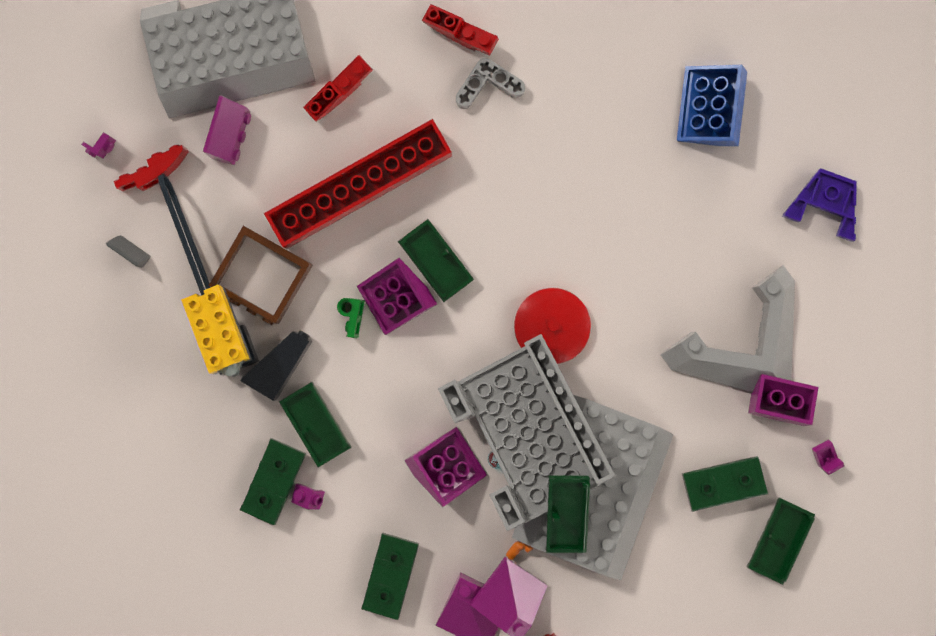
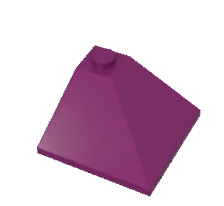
M400 258L357 285L359 292L384 335L389 334L437 305L428 287Z
M457 427L404 460L414 477L442 507L487 476Z
M504 557L470 605L508 635L525 636L532 627L548 585L507 557Z
M460 572L435 626L456 636H495L498 626L470 605L484 583Z

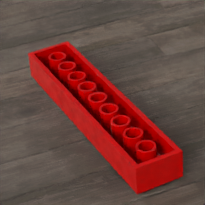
M431 119L265 212L264 215L282 247L288 249L451 158L452 151L436 123Z

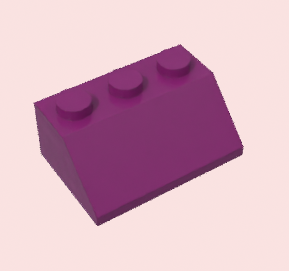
M219 96L203 152L214 160L235 165V161H238L240 157V145L246 137V132H244L246 125H249L251 121L250 110L239 103Z
M760 374L751 394L748 414L800 426L813 425L819 387Z

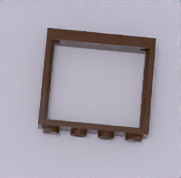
M243 225L209 286L220 285L221 280L246 237L253 239L299 265L301 268L274 315L227 288L225 290L228 297H230L229 301L237 306H240V304L247 307V312L254 316L258 313L263 316L262 320L270 325H273V323L279 324L313 265Z

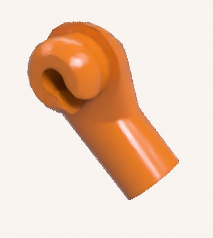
M517 541L508 550L506 556L510 560H514L521 550L525 549L526 552H531L533 547Z

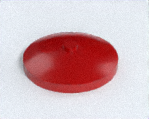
M560 288L541 289L528 296L518 308L514 321V332L519 346L523 348L525 342L542 334L557 364L567 362L576 357L586 346L591 331L590 316L583 302L573 293Z

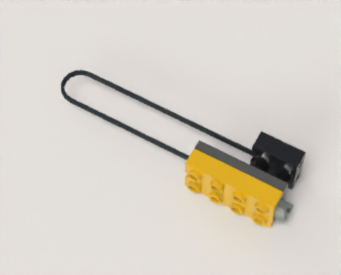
M159 175L160 188L201 295L194 294L181 299L205 365L209 374L216 375L219 373L223 376H237L240 369L259 362L246 326H239L225 288L220 285L209 286V280L173 186L166 175Z

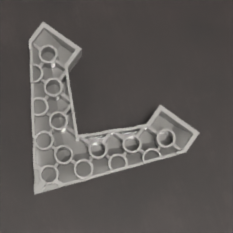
M784 265L752 287L763 302V315L760 322L758 348L755 355L707 348L696 332H690L660 354L670 369L753 392L760 374L791 381L795 280Z

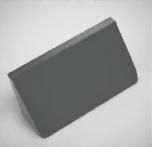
M121 235L106 243V246L137 267H144L151 257Z

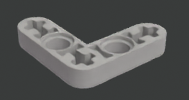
M483 58L478 61L458 91L456 103L462 109L469 108L487 81L514 98H519L524 94L525 84L521 79L490 59ZM486 64H488V69L492 72L493 69H496V71L492 75V78L489 77L491 75V72H489L488 70H485L484 72L481 71V65L485 66ZM499 73L504 74L506 81L503 83L497 82L495 79L496 75ZM472 79H477L480 82V86L478 88H471L469 82ZM509 79H512L511 84L513 86L520 85L521 91L513 92L511 85H508V88H506L505 86L508 84ZM465 88H467L471 92L468 95L469 102L461 103L460 96L465 97L467 94Z

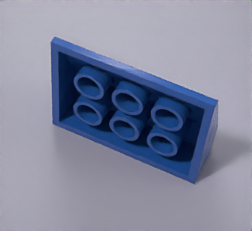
M742 64L685 66L677 133L678 142L713 146H739L747 70Z

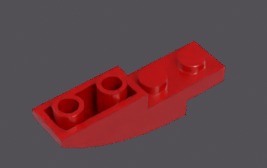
M430 4L422 19L423 23L466 48L473 51L478 50L489 56L499 40L498 36L465 22L462 17Z
M358 55L303 108L315 122L319 121L362 85L361 82L373 69L361 55Z
M173 145L166 152L152 154L151 158L146 159L149 167H140L136 170L137 172L123 174L118 177V180L113 181L116 189L125 191L136 186L138 189L145 191L159 183V175L164 174L168 177L178 168L188 154L187 148L183 145Z

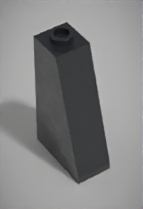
M301 330L299 332L293 331L246 373L240 381L272 401L277 400L311 345L312 341L308 339L310 336Z

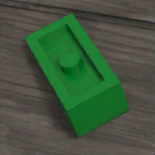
M343 298L338 302V312L343 316L350 317L345 325L346 337H359L365 300ZM347 302H350L352 305L350 312L345 310Z

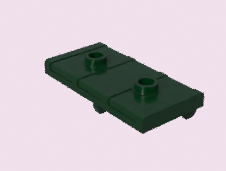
M429 219L398 241L443 302H446L474 280Z
M313 382L279 401L318 468L352 448Z
M270 438L244 502L240 507V511L271 525H276L306 453Z
M758 456L682 473L691 512L768 494Z
M550 475L548 479L546 553H586L590 477Z
M778 497L777 503L746 567L783 585L787 581L812 527L815 514Z
M386 533L381 534L361 607L362 610L395 620L399 619L419 543Z

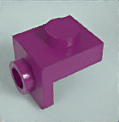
M103 132L93 147L84 141L81 145L87 148L85 152L92 157L99 156L104 159L106 154L113 150L116 140Z
M829 439L812 448L818 466L826 474L830 475L845 466L838 458L834 445Z
M296 484L291 502L306 509L319 510L323 503L325 491L315 490L303 484Z

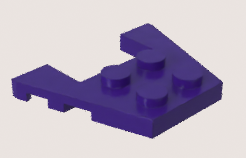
M820 168L783 213L782 217L801 222L806 205L842 217L836 236L853 242L856 239L854 232L856 225L857 181Z

